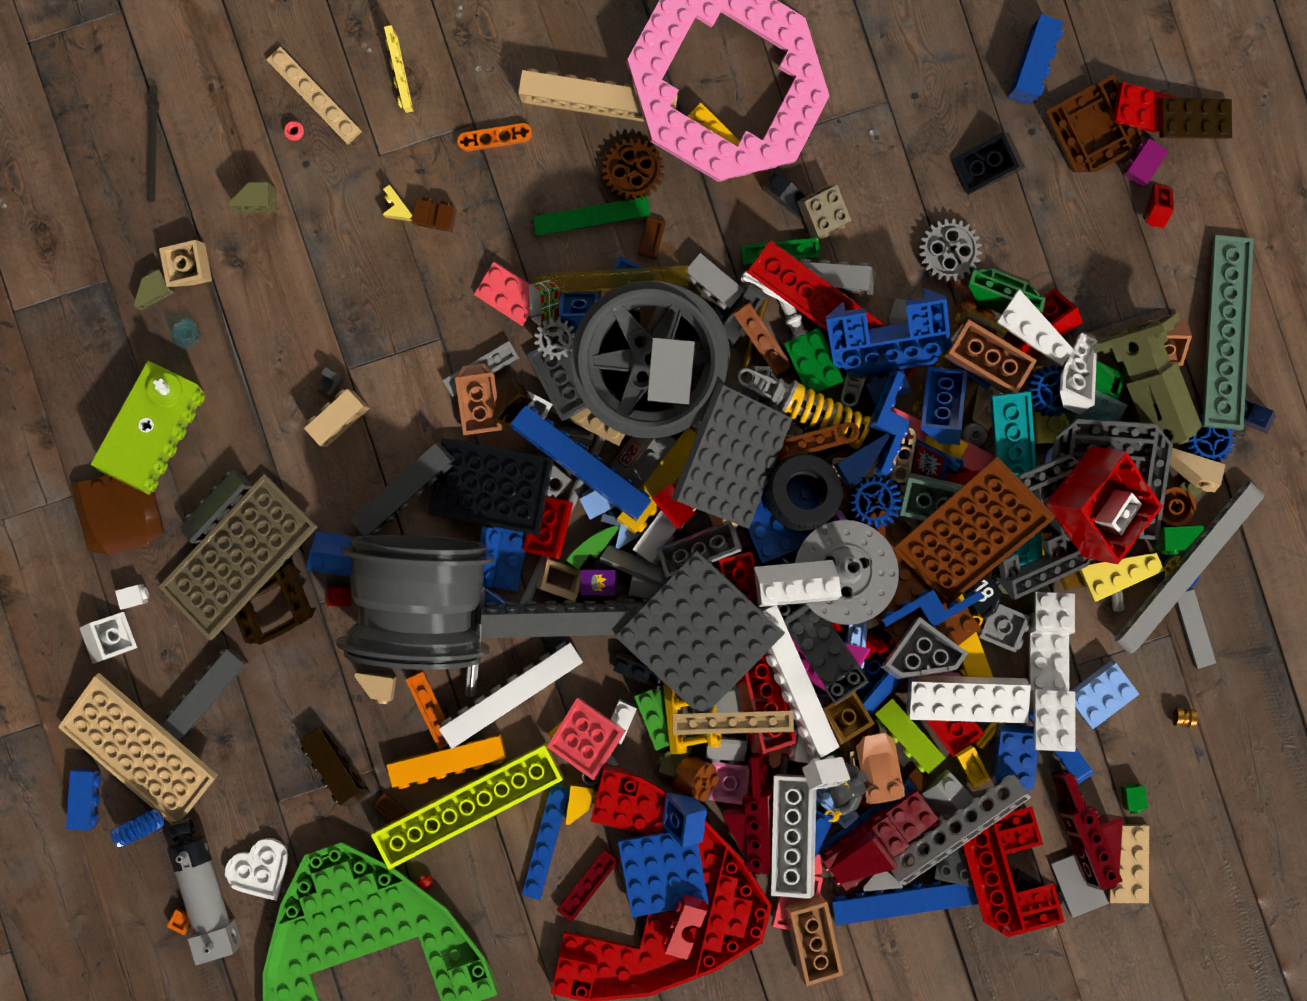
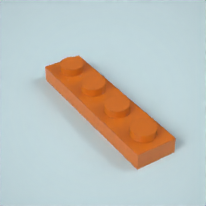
M422 671L406 679V682L438 749H442L449 744L439 728L442 727L441 722L447 718L425 672Z

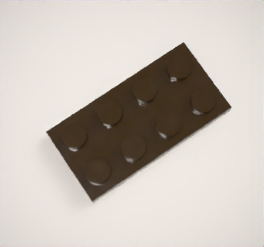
M1160 98L1159 138L1231 139L1232 99Z

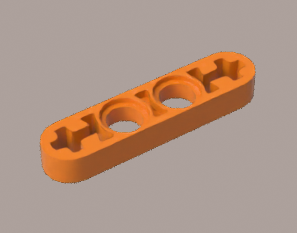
M519 123L464 132L459 135L457 143L459 148L466 152L524 143L532 138V130L528 124ZM522 128L529 131V133H526V137L518 134L515 135L517 139H513L512 129H515V133H520ZM502 131H508L510 137L508 140L502 141L499 139V134ZM483 134H488L491 136V140L489 143L483 144L480 142V137ZM477 135L476 140L479 145L475 146V142H470L467 147L461 144L464 138L467 137L471 141L475 140L473 136Z

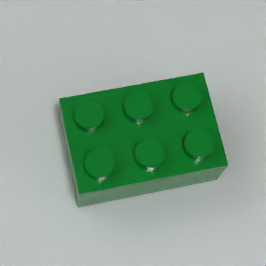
M820 328L783 344L799 383L804 385L805 391L813 389L815 394L844 381L838 367L833 364L831 351Z

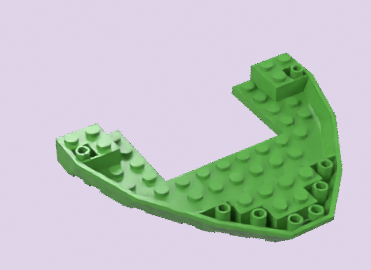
M343 842L304 855L280 904L263 969V1001H320L311 975L312 973L419 936L441 1001H481L496 996L499 986L494 971L484 955L444 905L395 868L389 870L386 863Z

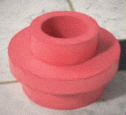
M290 121L285 125L284 133L288 139L297 141L302 138L304 128L299 122ZM297 128V133L292 134V129Z

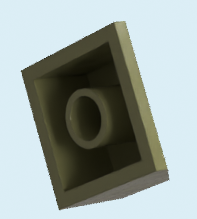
M255 179L254 182H248L230 200L229 207L238 213H277V189L264 179Z

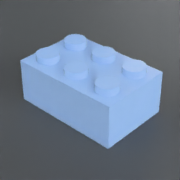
M1112 661L1106 663L1070 690L1075 692V711L1086 726L1091 729L1097 727L1139 695L1117 663Z

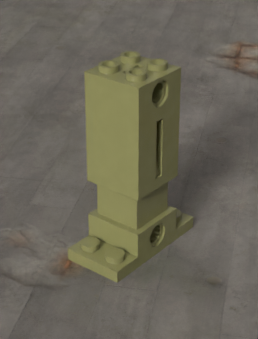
M1178 313L1109 334L1092 347L1094 353L1102 351L1105 354L1113 351L1117 362L1124 361L1131 379L1126 385L1141 423H1155L1171 443L1177 442L1180 445L1188 442L1190 437L1196 435V432L1202 425L1178 363H1171L1164 343L1168 341L1167 331L1175 328L1174 325L1180 321Z

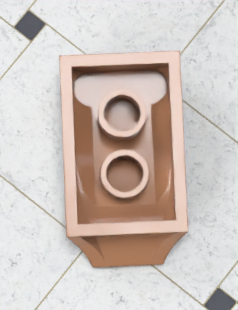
M485 363L462 366L459 374L455 377L463 435L502 430V425L493 420L497 400L494 372Z
M886 732L863 736L860 743L855 745L859 769L867 775V781L864 782L867 789L866 793H864L866 803L877 804L904 797L905 788L902 782L894 738L890 737Z

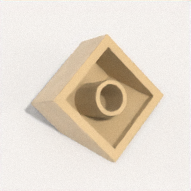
M192 240L159 248L166 287L190 286L212 281L205 243Z

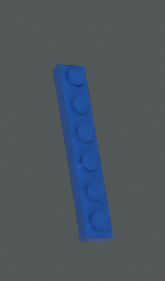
M556 783L550 788L523 888V896L541 900L571 788L569 786Z

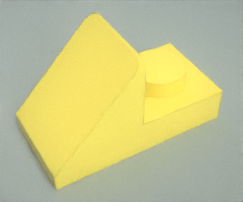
M390 185L383 189L386 192L385 199L390 205H395L384 212L383 216L385 218L412 221L413 215Z

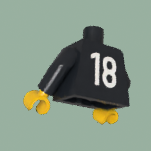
M1000 570L989 579L982 577L963 593L964 596L973 590L975 593L981 591L983 594V599L971 605L975 611L973 618L980 619L977 622L979 625L982 624L984 619L997 612L1001 602L1000 596L1003 593L998 587L1000 582L996 578L1000 575Z

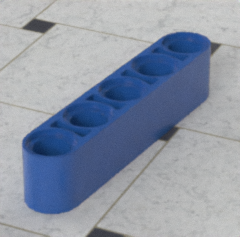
M1029 712L1028 719L1033 725L1034 712ZM1077 748L1075 752L1053 751L1067 772H1071L1076 777L1078 785L1094 774Z

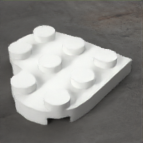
M274 838L260 839L251 848L250 852L237 853L228 861L225 867V877H227L228 882L232 885L231 887L237 891L277 901L288 864V848L281 841Z

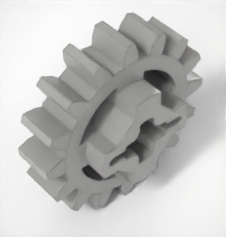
M551 317L550 323L544 320L542 322L543 326L539 325L537 327L540 332H535L534 335L539 338L534 342L536 345H540L537 351L543 350V357L549 354L550 360H553L554 356L561 360L562 354L568 357V351H572L571 345H573V338L575 337V333L571 332L574 326L568 327L567 320L562 323L561 317L557 321H554V318ZM553 326L559 327L558 329H550ZM564 332L568 335V341L564 337ZM543 336L547 340V346L543 342ZM559 336L556 342L552 341L553 337ZM555 348H560V349H562V350H559V351H553V349H555Z

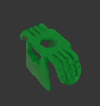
M1114 352L1110 356L1120 367L1119 371L1096 361L1095 399L1108 400L1109 402L1106 409L1092 411V414L1114 410L1119 398L1127 369L1124 361L1117 362Z

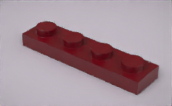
M604 848L558 906L557 911L572 922L620 860Z

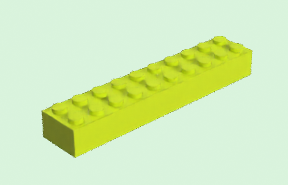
M547 743L375 830L371 836L388 869L390 870L562 781L564 776L551 750L547 748Z

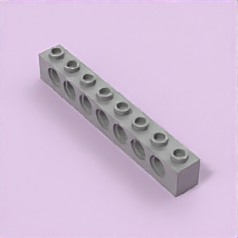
M1014 774L1004 777L1001 780L1002 783L987 789L985 795L970 801V805L965 809L957 810L952 818L940 822L935 830L924 833L922 839L918 842L910 843L903 854L894 857L898 867L891 871L898 883L907 885L1032 798L1021 780ZM1009 791V797L1003 800V793ZM992 802L993 808L990 811H987V804ZM976 813L977 819L974 822H971V815ZM960 824V832L955 833V827ZM944 835V843L939 844V838ZM928 846L929 853L924 856L923 850ZM913 857V864L908 866V860Z

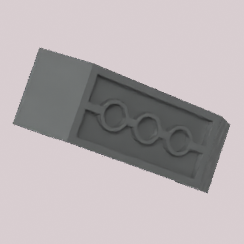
M805 603L777 605L790 635L824 684V689L835 705L869 682L862 668L830 621L816 615Z

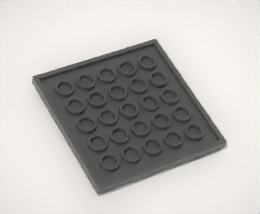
M717 383L671 499L749 529L790 428L792 418L727 386Z
M697 550L615 637L695 712L708 713L785 632Z

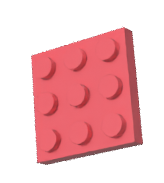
M577 698L547 748L592 780H596L626 730L581 698Z

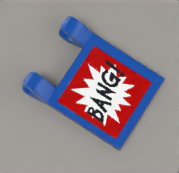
M917 439L910 474L915 473L944 480L948 466L953 471H958L959 467H963L964 461L960 458L949 456Z

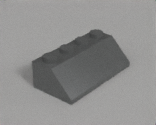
M228 471L222 478L224 481L219 486L215 485L209 491L210 496L206 500L202 499L196 505V511L193 514L189 513L182 520L184 523L180 528L191 543H200L253 486L239 471Z

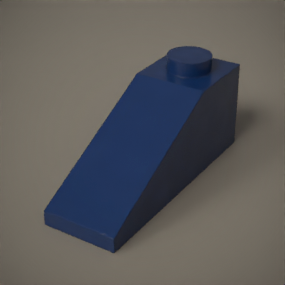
M888 433L833 465L845 485L852 484V486H855L863 481L862 476L868 473L889 439Z

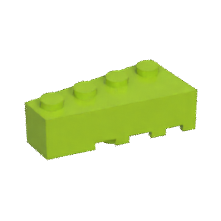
M893 699L875 713L878 717L875 721L882 729L885 726L891 732L888 735L894 738L895 743L899 741L904 748L901 750L908 758L912 756L917 761L915 766L922 773L926 771L929 774L946 759Z

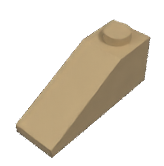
M1172 448L1170 466L1195 487L1201 488L1206 492L1215 493L1222 483L1226 464Z

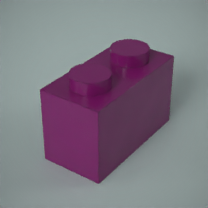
M1150 138L1144 143L1142 141L1135 149L1137 154L1133 159L1130 158L1124 166L1126 170L1123 175L1141 187L1148 184L1169 152Z

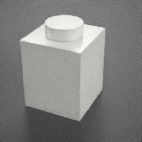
M144 584L115 591L120 610L148 603L149 592L144 587Z

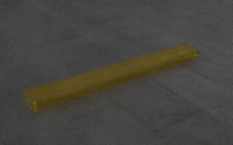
M688 265L533 274L534 284L550 280L559 287V293L612 290L638 281H661L677 286L689 285Z

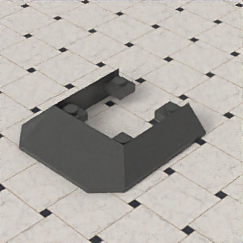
M1076 419L1054 437L1052 460L1069 454L1080 461L1091 446L1127 451L1139 469L1145 483L1152 489L1162 506H1164L1173 444L1155 423ZM1163 507L1149 526L1140 533L1139 539H1159ZM1050 524L1042 529V533L1051 534Z
M1067 454L1016 476L1031 491L1034 490L1035 496L1042 503H1045L1079 461L1072 455ZM1056 518L1049 523L1051 536L1042 540L1043 556L1020 566L1018 554L1012 553L999 564L1000 575L996 578L1012 599L1016 600L1089 565L1091 559L1084 558Z

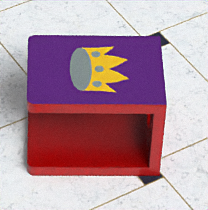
M582 569L581 595L615 596L616 569Z

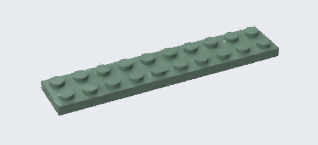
M1214 235L1212 239L1202 427L1231 430L1244 429L1254 238Z

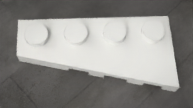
M1020 289L1017 290L996 323L1058 365L1063 366L1073 348Z

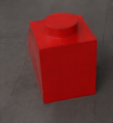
M1154 183L1145 212L1146 224L1164 229L1174 211L1173 188Z

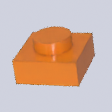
M177 908L167 927L185 935L190 927L187 912Z

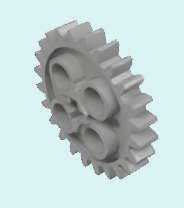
M953 218L949 224L948 220L945 219L943 225L940 221H937L936 228L931 225L929 227L931 232H924L927 238L920 239L924 245L918 247V249L923 250L918 257H924L921 265H928L925 271L931 269V277L938 274L937 280L944 277L945 282H948L951 277L952 281L955 282L957 281V276L961 280L964 279V273L969 276L971 274L969 268L972 270L977 268L973 263L980 262V259L976 256L982 254L981 251L977 250L982 244H976L980 237H973L976 230L969 231L970 224L963 227L962 220L956 224ZM948 232L955 234V241L948 240ZM932 245L940 246L941 252L939 254L934 253ZM952 247L954 250L948 254L946 251ZM961 247L967 249V256L964 257L959 253ZM946 259L952 261V269L945 267L944 261Z

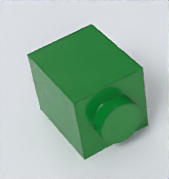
M1143 784L1121 785L1124 809L1131 814L1142 813V810L1148 809L1146 787Z

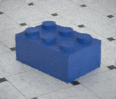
M997 724L991 770L993 785L996 787L1002 783L1001 780L1004 777L1014 774L1021 780L1026 789L1034 790L1038 750H1034V726Z

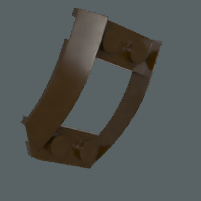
M291 564L286 565L284 569L274 573L250 599L252 600L281 586L293 615L291 619L262 633L250 601L234 616L245 643L262 645L293 630L313 617L316 607L311 608L298 577V574L302 571Z

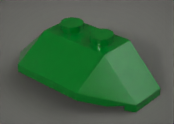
M993 268L972 271L968 286L980 306L1002 314L1017 290L1020 289L1042 314L1046 298L1040 295L1028 282Z

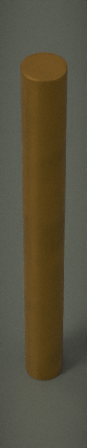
M768 296L757 311V315L762 321L770 298ZM750 338L740 369L748 368L755 345Z

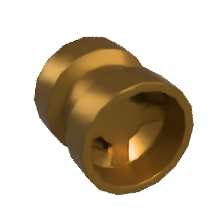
M1174 708L1172 715L1173 726L1181 727L1184 725L1187 728L1195 729L1198 721L1197 711L1194 709L1184 711L1183 708Z

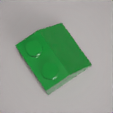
M1161 526L1159 539L1153 540L1154 550H1160L1161 554L1166 555L1179 554L1178 550H1186L1204 530V526Z

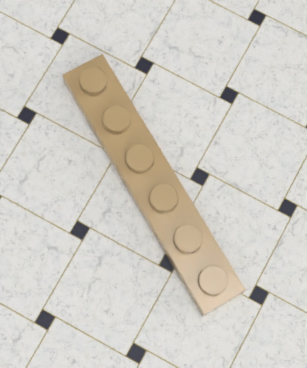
M281 47L267 59L275 70L348 145L362 132Z
M793 711L673 714L674 735L794 732Z

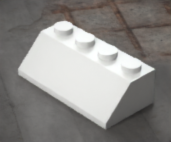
M833 560L754 567L758 607L830 601L841 597L839 575Z

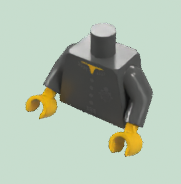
M844 762L850 780L838 786L828 787L835 808H839L837 811H826L825 815H830L831 813L834 815L833 819L828 822H837L840 815L844 816L856 810L862 800V795L866 793L867 789L864 782L867 781V775L864 771H859L856 765L850 766L849 763Z

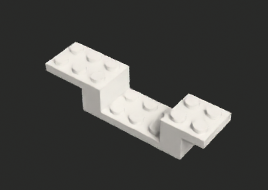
M1035 592L1034 613L1029 615V621H1031L1029 627V684L1031 685L1029 712H1034V750L1075 752V692L1069 691V635L1075 633V594Z

